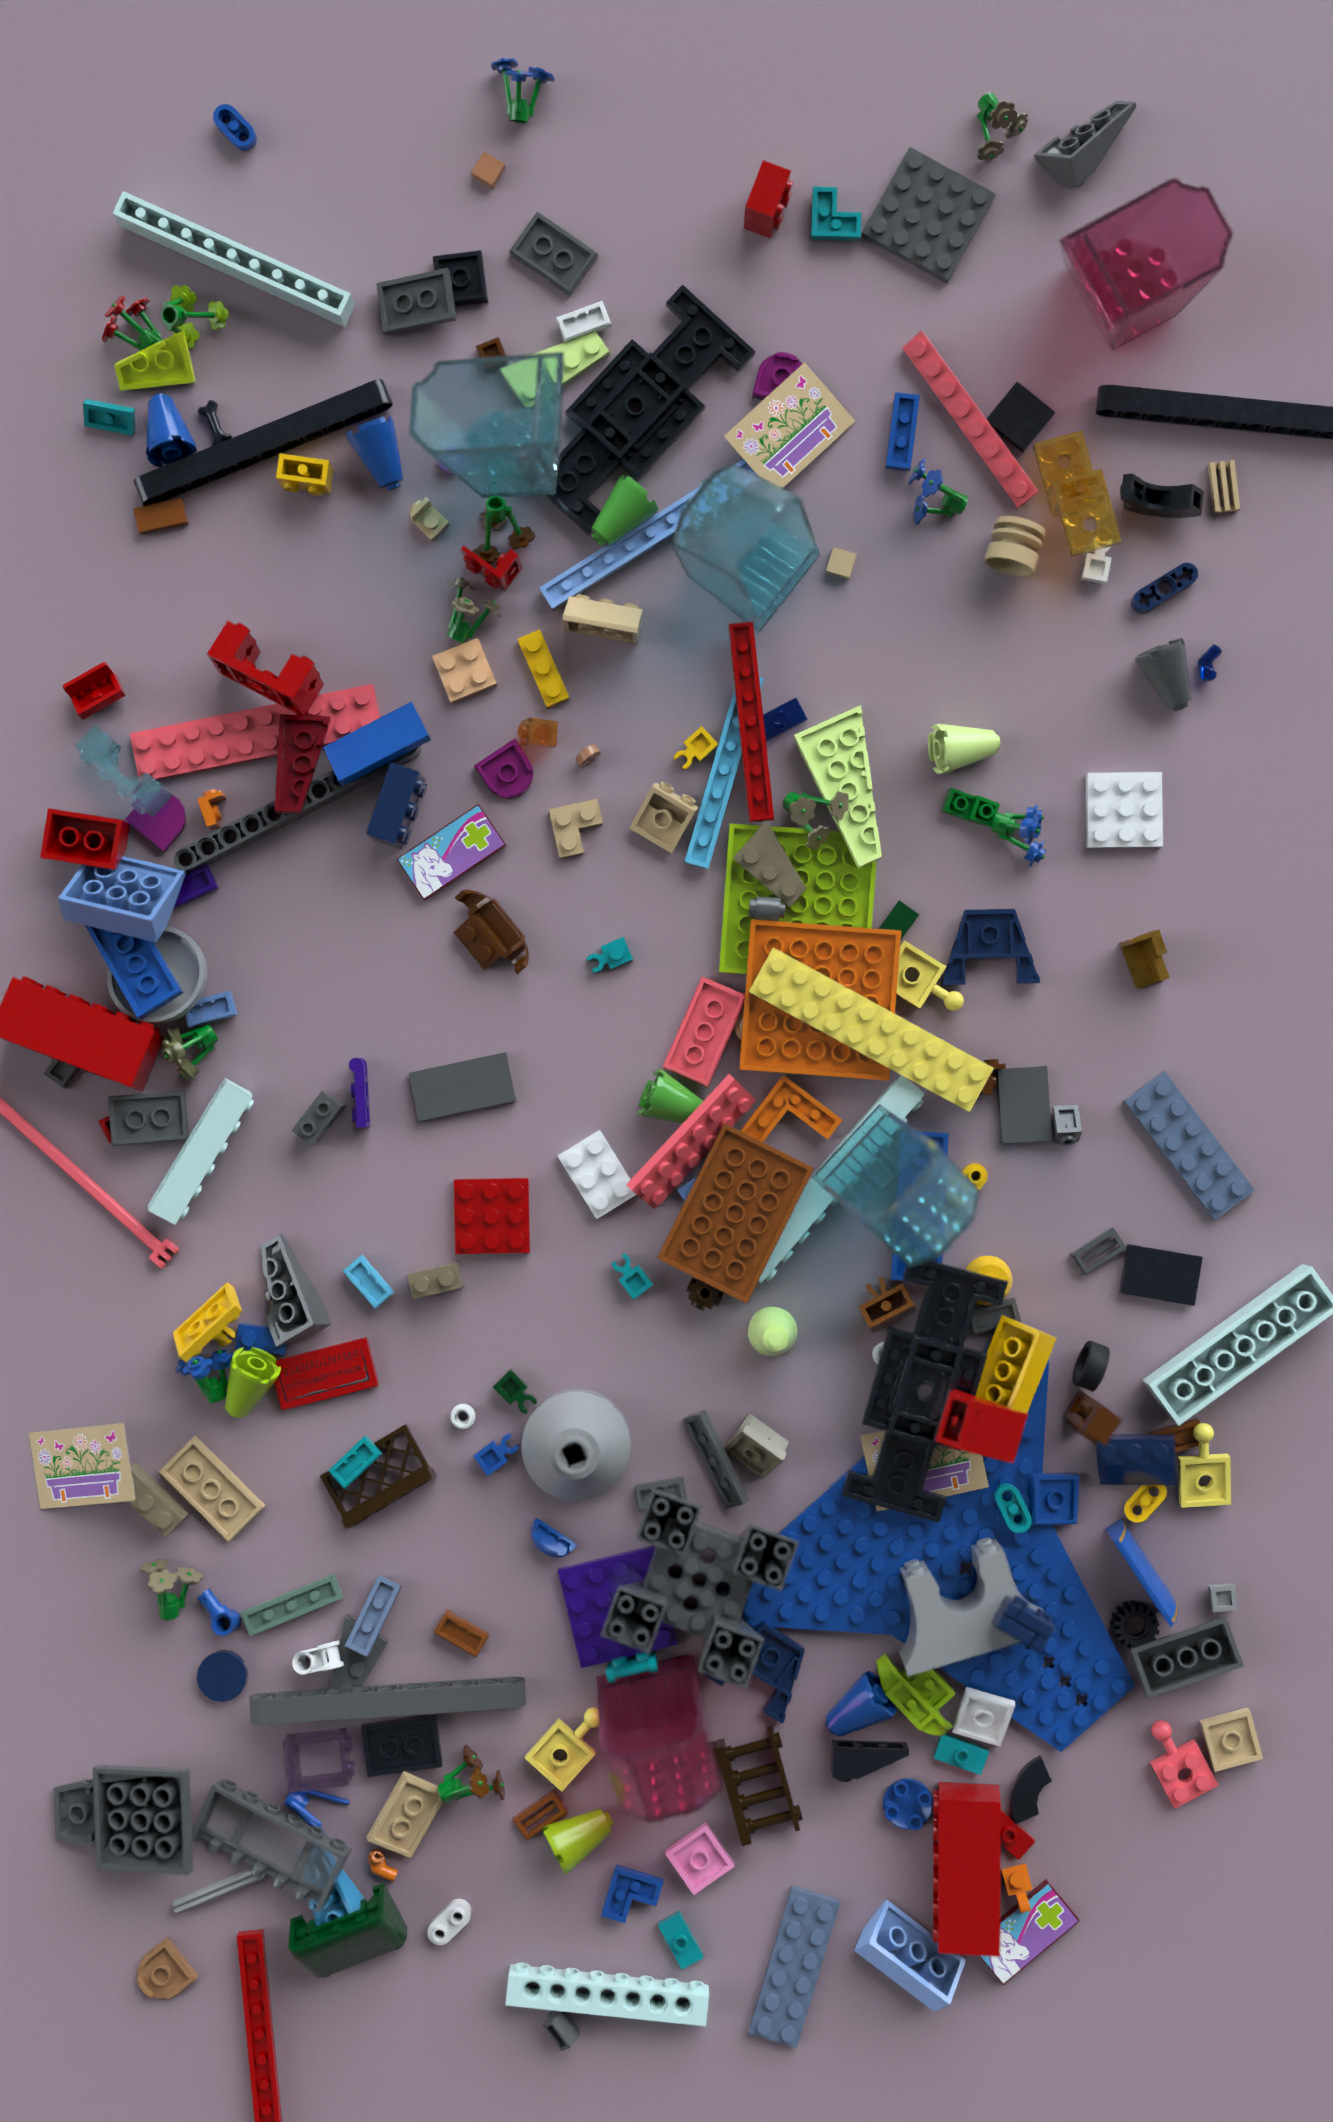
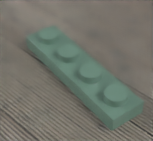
M335 1573L245 1609L240 1614L249 1636H252L340 1600L344 1597Z

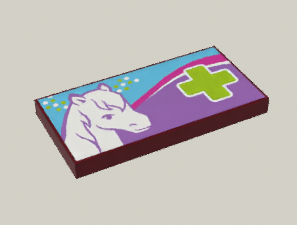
M477 804L396 860L425 901L507 845L480 805Z
M1047 1879L1027 1894L1031 1911L1021 1913L1017 1903L1000 1917V1957L979 1956L1002 1985L1007 1983L1080 1922L1077 1915Z

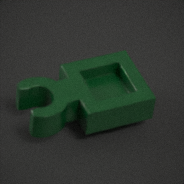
M512 1369L493 1386L510 1405L516 1400L520 1411L524 1414H527L529 1411L524 1406V1401L530 1400L534 1405L538 1402L534 1395L524 1392L528 1385Z

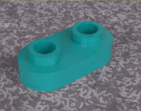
M1010 1483L999 1485L994 1492V1499L1006 1525L1015 1533L1027 1531L1031 1526L1032 1518L1019 1490ZM1005 1492H1010L1011 1496L1009 1499L1005 1500L1002 1498ZM1015 1515H1021L1019 1522L1013 1521Z

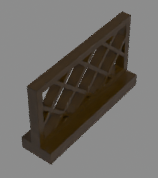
M407 1424L374 1443L377 1448L388 1449L384 1463L378 1461L373 1463L383 1466L380 1480L367 1477L368 1468L363 1476L360 1475L358 1477L362 1479L358 1493L348 1491L343 1487L342 1489L333 1487L328 1478L331 1476L329 1471L320 1475L343 1518L341 1521L346 1529L354 1527L437 1477ZM404 1432L408 1439L406 1450L393 1447L396 1436ZM390 1440L389 1446L384 1445V1443ZM392 1450L405 1453L401 1468L389 1465ZM408 1456L418 1457L422 1467L415 1471L405 1469ZM387 1468L400 1471L396 1483L384 1482ZM404 1472L409 1473V1475L403 1478ZM366 1481L378 1484L376 1495L372 1497L362 1495ZM383 1485L388 1486L386 1489L381 1491ZM344 1494L357 1497L355 1507L349 1511H346L342 1504ZM361 1498L367 1499L360 1504Z

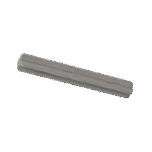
M253 1867L175 1899L172 1903L174 1912L181 1914L263 1880L268 1874L263 1873L260 1877H255L251 1874Z

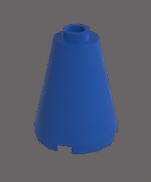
M156 394L148 401L146 455L152 465L162 467V464H169L194 454L195 451L197 452V447L173 399L165 394Z
M389 416L387 420L381 417L358 426L359 432L353 434L352 430L346 433L348 441L379 487H386L387 491L400 487L403 473L392 416Z
M871 1671L863 1673L826 1714L827 1721H825V1725L832 1735L836 1734L841 1737L895 1716L894 1714L897 1712L896 1706L879 1686L881 1684L879 1677Z

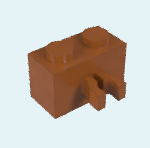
M883 1277L878 1278L881 1284V1295L872 1289L870 1283L865 1285L868 1292L875 1298L858 1307L873 1333L917 1311L903 1283L886 1291L887 1286Z

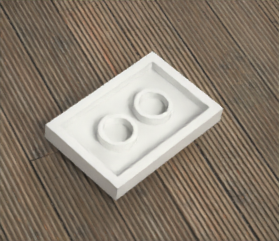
M601 1130L596 1131L558 1155V1158L596 1219L637 1195L626 1185L631 1179Z

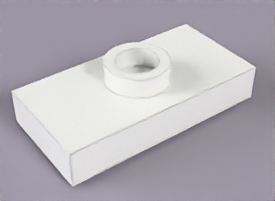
M603 301L556 318L564 342L611 327Z

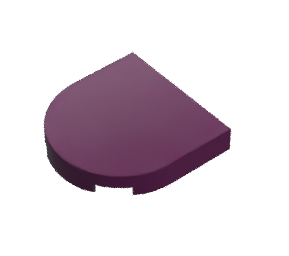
M777 352L765 359L758 369L752 398L764 400L802 365L799 358L788 352Z
M515 738L474 765L490 791L502 798H515L522 795L528 790L533 780L531 762Z
M159 791L146 795L125 820L166 852L185 828L186 813L184 805L177 797L170 793Z

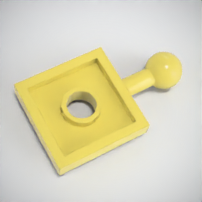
M904 940L900 945L896 995L918 1009L922 1007L930 992L944 1000L946 1008L951 1011L959 1010L964 1004V998L961 993L957 991L948 992L936 984L947 966ZM908 968H915L918 971V979L916 981L910 982L906 979L905 971Z
M1199 1423L1193 1430V1435L1199 1442V1455L1178 1457L1179 1505L1181 1508L1231 1505L1230 1456L1228 1453L1209 1455V1442L1213 1439L1214 1430L1207 1423ZM1202 1476H1210V1482L1207 1485L1201 1486L1198 1484Z
M597 1707L587 1709L584 1714V1721L575 1731L558 1718L528 1751L525 1759L562 1792L595 1756L596 1751L582 1738L591 1728H597L602 1724L604 1719L603 1712ZM557 1749H563L567 1753V1758L559 1761L554 1758L553 1753Z

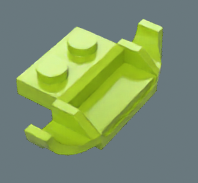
M886 1653L876 1660L880 1682L885 1695L919 1731L922 1730L931 1735L942 1736L953 1727V1724L940 1714L939 1709L956 1693L935 1669L908 1676L906 1670L897 1668Z

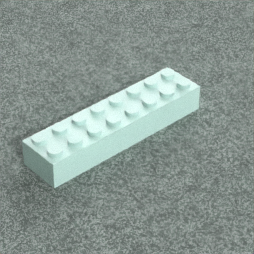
M1301 1264L1142 1381L1169 1419L1179 1426L1333 1314V1295L1312 1266Z

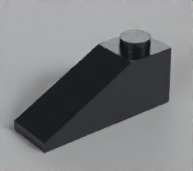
M832 1740V1777L837 1778L841 1782H850L852 1779L864 1777L909 1756L908 1745L906 1742Z

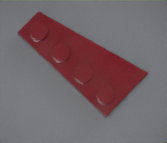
M280 714L275 793L276 814L301 815L331 722L330 716Z

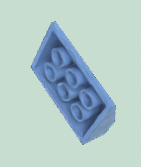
M122 856L116 870L81 865L58 897L63 919L157 942L170 920L186 875L185 871Z

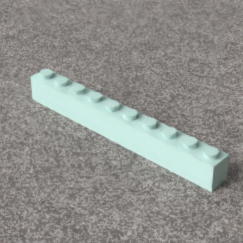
M124 191L112 213L119 225L131 232L340 326L346 327L355 307L351 293Z
M898 1075L809 1178L759 1279L760 1283L764 1280L768 1282L776 1274L777 1270L775 1267L780 1261L785 1263L794 1252L791 1248L797 1242L801 1244L808 1237L810 1232L807 1230L813 1223L818 1225L826 1215L823 1211L829 1204L834 1206L842 1197L840 1192L846 1185L851 1187L859 1177L856 1173L863 1166L866 1169L875 1159L873 1156L874 1152L878 1148L881 1150L885 1148L891 1140L889 1135L893 1130L899 1131L908 1121L905 1118L911 1110L915 1112L923 1104L924 1100L921 1098L925 1093L906 1077Z

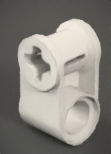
M339 1640L297 1653L292 1661L294 1670L298 1674L305 1675L344 1666L338 1649ZM306 1656L310 1658V1667L306 1664Z

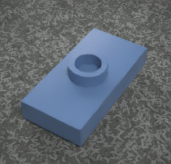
M232 991L199 999L196 1005L185 1014L188 1028L238 1015Z

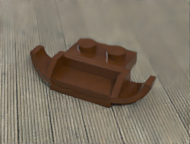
M467 889L462 890L454 898L457 901L462 902L468 907L470 911L467 914L470 917L453 933L485 971L501 957L511 960L517 975L526 968L529 961L528 947L524 939L526 936L496 899Z

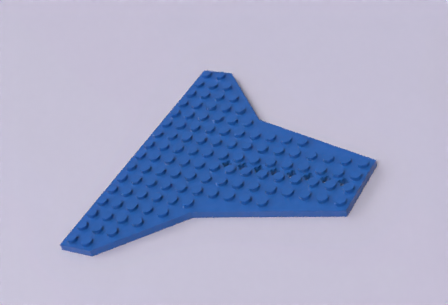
M989 1346L986 1347L982 1352L987 1353ZM1049 1360L1027 1412L1028 1417L1014 1463L982 1456L989 1487L946 1496L940 1521L935 1522L892 1509L876 1511V1507L873 1504L842 1496L841 1492L847 1475L846 1471L829 1486V1489L778 1533L799 1541L782 1591L753 1581L741 1615L750 1626H757L764 1621L777 1628L887 1634L894 1636L905 1644L909 1633L911 1614L909 1598L900 1567H904V1564L911 1560L918 1559L919 1562L924 1561L939 1586V1594L947 1599H962L973 1591L977 1583V1572L972 1564L971 1546L976 1545L978 1540L989 1537L991 1540L996 1539L1004 1550L1010 1573L1018 1592L1030 1603L1043 1608L1044 1611L1052 1616L1051 1620L1055 1624V1632L1052 1633L1041 1653L1031 1647L1027 1648L1025 1644L1019 1642L943 1665L939 1668L966 1687L1014 1700L1015 1708L1011 1718L1060 1752L1136 1686L1053 1525H1031L1027 1531L1015 1533L1006 1525L994 1499L996 1488L1003 1483H1010L1019 1490L1029 1511L1031 1473H1043ZM865 1456L849 1470L869 1475ZM1005 1492L1002 1498L1005 1500L1009 1499L1011 1493ZM1015 1515L1013 1521L1019 1522L1021 1515ZM962 1562L965 1564L970 1562L972 1564L970 1566L971 1571L968 1573L959 1572L961 1570L960 1564ZM721 1582L717 1585V1588L720 1591H725L730 1585L726 1582ZM1044 1656L1048 1658L1054 1657L1053 1664L1050 1667L1048 1665L1042 1666L1044 1664ZM1062 1674L1065 1677L1070 1675L1071 1678L1068 1685H1059L1061 1682L1059 1677ZM1077 1694L1082 1696L1087 1694L1084 1704L1075 1703L1077 1701Z

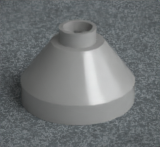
M586 1389L563 1390L543 1400L530 1415L522 1436V1457L530 1477L548 1494L568 1501L590 1500L610 1490L624 1474L630 1458L631 1434L624 1415L607 1397ZM580 1443L586 1459L582 1461L569 1460L565 1457L562 1449L572 1444Z

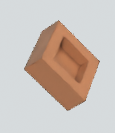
M483 152L471 171V175L473 178L494 189L506 167L503 162Z

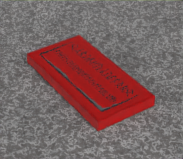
M367 1337L277 1359L275 1363L278 1367H281L279 1377L274 1382L281 1411L379 1385Z

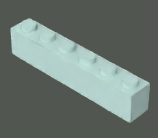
M224 1077L147 1205L149 1212L176 1225L179 1219L183 1220L189 1210L187 1205L191 1198L196 1199L202 1189L200 1183L204 1176L207 1178L210 1176L215 1167V1164H213L217 1155L221 1156L227 1148L228 1143L226 1140L230 1133L234 1135L241 1124L238 1120L242 1113H247L254 1102L251 1099L253 1095L250 1091Z

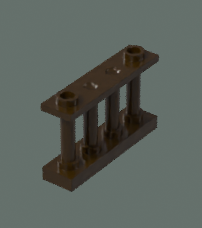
M772 1725L767 1726L769 1738L733 1748L731 1745L726 1746L724 1738L715 1741V1750L742 1846L752 1844L751 1834H755V1830L792 1820L796 1832L800 1831L799 1821L803 1820L800 1806H794L779 1748H782L783 1745L780 1733H774ZM773 1748L776 1762L738 1772V1769L733 1771L731 1762L735 1761L734 1758ZM779 1772L783 1786L745 1796V1794L740 1795L738 1786L741 1785V1782ZM786 1796L789 1810L751 1820V1818L746 1819L744 1810H747L748 1806Z

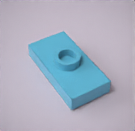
M363 1254L342 1271L374 1309L395 1292Z

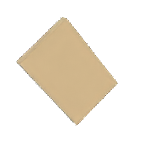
M403 1771L367 1834V1841L411 1859L443 1803L439 1796L438 1785Z

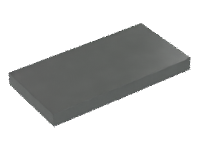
M506 1052L408 1073L418 1121L517 1101Z

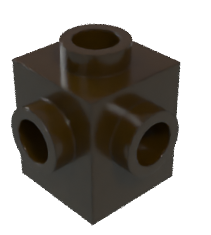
M691 1278L686 1289L689 1292L688 1299L692 1300L691 1305L703 1311L705 1308L711 1310L713 1304L718 1306L724 1294L719 1289L697 1278ZM706 1288L710 1291L708 1297H702L700 1291Z

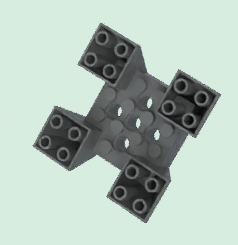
M653 1489L636 1539L655 1545V1550L643 1581L618 1586L601 1636L650 1653L660 1622L704 1637L698 1666L699 1672L747 1688L764 1638L740 1617L753 1581L782 1591L799 1541L749 1524L740 1535H736L698 1521L702 1506ZM709 1549L715 1554L712 1558L706 1559L701 1556V1553ZM672 1565H679L682 1571L678 1574H673L669 1571V1568ZM701 1573L706 1578L702 1582H695L692 1577L695 1574ZM720 1582H726L730 1585L725 1591L718 1590L716 1586ZM692 1597L697 1600V1603L693 1606H688L684 1603V1600Z

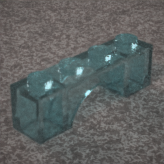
M94 725L75 745L81 752L79 757L89 766L94 764L99 769L96 773L106 782L111 780L116 785L113 789L123 798L128 796L134 802L131 806L141 815L146 812L153 817L173 796L157 779L148 773L134 778L123 776L118 765L121 746L97 725Z

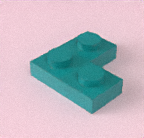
M813 186L811 240L860 241L862 212H837L838 187Z

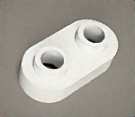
M454 1899L432 1919L427 1934L433 1944L444 1945L448 1943L469 1922L471 1916V1906L463 1899ZM459 1912L462 1914V1917L456 1918L454 1913ZM442 1930L444 1935L439 1936L436 1934V1931Z

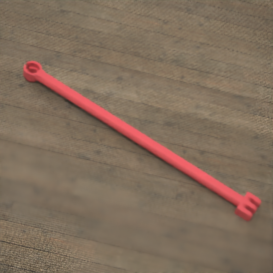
M0 1097V1114L150 1248L153 1253L149 1258L163 1269L166 1263L159 1257L162 1256L167 1261H170L173 1256L167 1251V1248L175 1254L179 1251V1248L168 1238L163 1242L159 1241Z

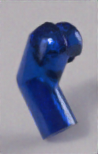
M1215 644L1198 660L1199 677L1203 681H1213L1217 676V672L1213 667V661L1222 653V650Z

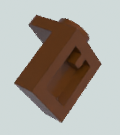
M999 1059L984 1060V1063L994 1069H1006V1063L999 1064ZM990 1074L979 1095H993V1089H996L997 1086L995 1074Z

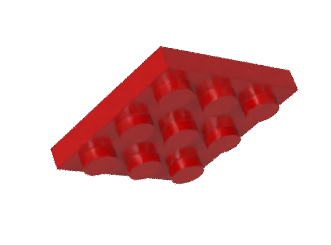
M529 1178L454 1179L455 1254L530 1253Z

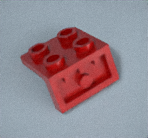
M463 545L460 549L463 561L467 563L465 565L466 568L475 575L481 573L486 577L485 582L495 590L501 588L503 591H506L522 570L519 555L512 549L507 554H501L495 564L496 568L492 567Z

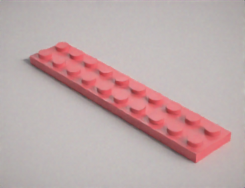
M373 684L320 694L316 697L306 715L331 717L323 746L380 718ZM276 703L130 733L139 782L147 783L278 756L280 714H298Z

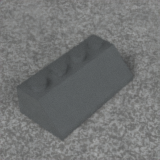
M1226 1616L1130 1648L1136 1677L1142 1693L1148 1699L1244 1667Z

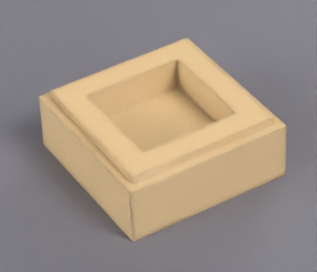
M833 547L826 573L849 580L857 554Z

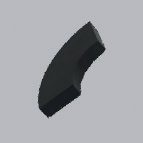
M1041 1756L1034 1758L1022 1768L1011 1791V1811L1016 1824L1039 1814L1037 1807L1038 1796L1043 1787L1052 1781Z

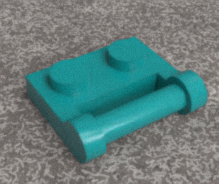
M656 1651L636 1653V1656L629 1658L623 1656L611 1659V1662H608L607 1668H605L608 1683H614L619 1678L648 1671L650 1673L658 1672Z

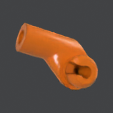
M374 1849L370 1851L368 1862L371 1872L374 1875L394 1882L398 1870L387 1866L381 1850Z

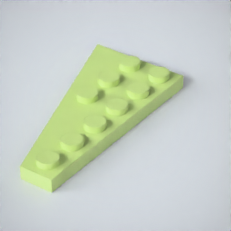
M860 705L797 733L793 737L823 799L831 800L833 797H836L838 791L849 795L847 803L849 807L847 812L844 813V817L841 820H837L835 817L833 819L858 869L880 860L882 857L876 823L875 803L872 794L873 788L868 751L866 750L862 708Z

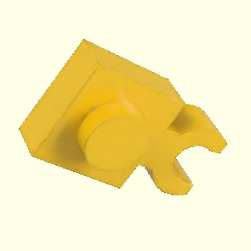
M701 726L683 742L687 749L676 752L673 759L676 761L679 757H685L687 763L682 766V769L687 770L691 766L694 757L701 762L718 746V743Z

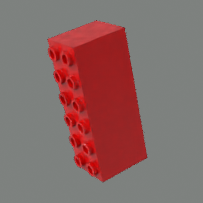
M22 976L21 980L12 977L0 1005L1 1039L143 1092L163 1044L162 1042L165 1039L159 1033V1028L140 1020L139 1024H136V1020L132 1019L131 1016L118 1011L113 1015V1011L94 1002L92 1006H89L90 1002L85 1001L81 997L69 994L66 997L67 994L61 992V990L49 985L43 988L44 985L26 976Z
M939 1782V1791L934 1790L933 1943H938V1953L1000 1957L1001 1800L999 1785Z

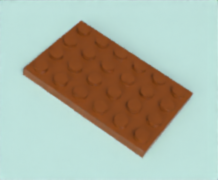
M724 1123L657 1259L748 1304L814 1167Z

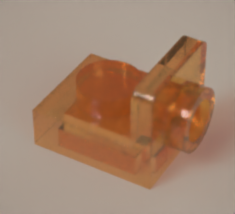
M533 717L522 720L517 732L518 738H520V745L532 744L556 747L558 722Z

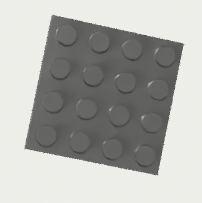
M909 147L863 229L861 237L947 284L996 194Z

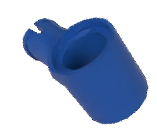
M210 1588L197 1598L211 1615L209 1618L212 1621V1629L217 1635L225 1636L239 1629L241 1625L240 1614L235 1610H230L226 1604L222 1605ZM224 1616L230 1620L229 1629L223 1625Z

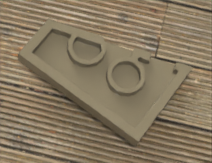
M765 821L733 859L777 898H781V901L790 908L806 890V887L768 822Z

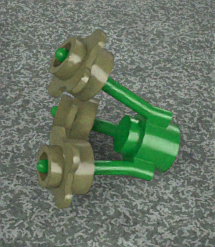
M208 1024L202 1028L199 1026L184 1034H180L178 1028L174 1030L168 1028L169 1034L165 1035L166 1040L162 1042L165 1048L162 1051L164 1058L167 1062H174L179 1067L177 1072L180 1073V1078H185L187 1081L192 1078L194 1081H197L195 1076L200 1071L195 1066L209 1052L215 1049L213 1044L219 1041L215 1032ZM192 1037V1040L186 1043L183 1042L184 1039ZM194 1044L198 1049L204 1048L192 1062L185 1058V1049Z

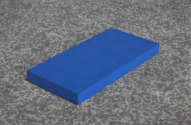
M411 701L323 748L341 786H344L431 741V738Z

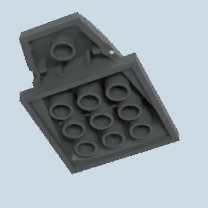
M97 1765L93 1768V1779L54 1787L56 1838L83 1847L87 1845L93 1846L96 1849V1870L189 1875L193 1872L189 1769Z

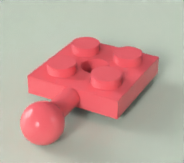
M1158 1720L1153 1723L1151 1728L1152 1735L1155 1739L1162 1741L1167 1753L1150 1761V1764L1174 1809L1219 1786L1194 1739L1175 1747L1170 1737L1172 1729L1169 1723L1164 1720ZM1184 1768L1190 1769V1774L1187 1778H1178L1180 1770Z

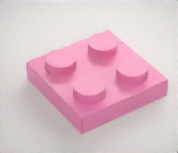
M707 1822L665 1850V1855L693 1895L735 1867L734 1861Z

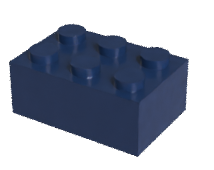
M390 762L366 832L371 839L398 849H402L403 844L407 845L411 835V831L408 830L411 821L415 822L419 812V807H416L419 797L423 798L427 789L425 779L420 772Z

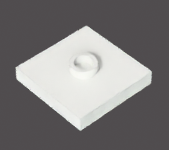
M966 1687L953 1723L952 1733L1001 1747L1015 1708V1701Z

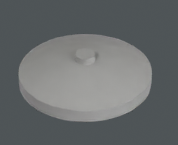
M168 926L155 944L184 993L142 1019V1021L153 1025L175 1021L188 1013L201 998L207 982V963L199 945L186 933ZM108 967L107 985L113 1002L124 1014L140 1022V1019L137 1018Z

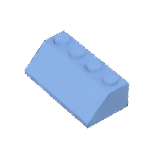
M888 1900L881 1904L863 1928L854 1949L856 1953L934 2012L950 2005L966 1959L959 1954L938 1953V1943H933V1934Z

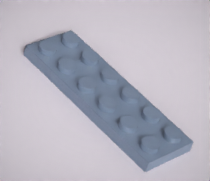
M1165 1071L1159 1073L1123 1101L1213 1220H1217L1255 1191Z
M791 1885L749 2025V2034L797 2048L840 1906L839 1899Z

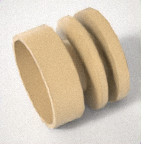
M997 517L993 526L994 530L991 533V538L994 542L989 543L984 563L991 569L1008 575L1032 576L1035 573L1039 559L1035 551H1039L1042 548V541L1046 535L1045 528L1038 523L1021 517Z

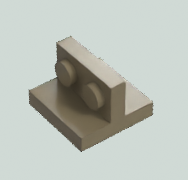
M748 1413L735 1435L726 1442L724 1449L727 1454L763 1479L784 1460L787 1455L785 1449L789 1441Z

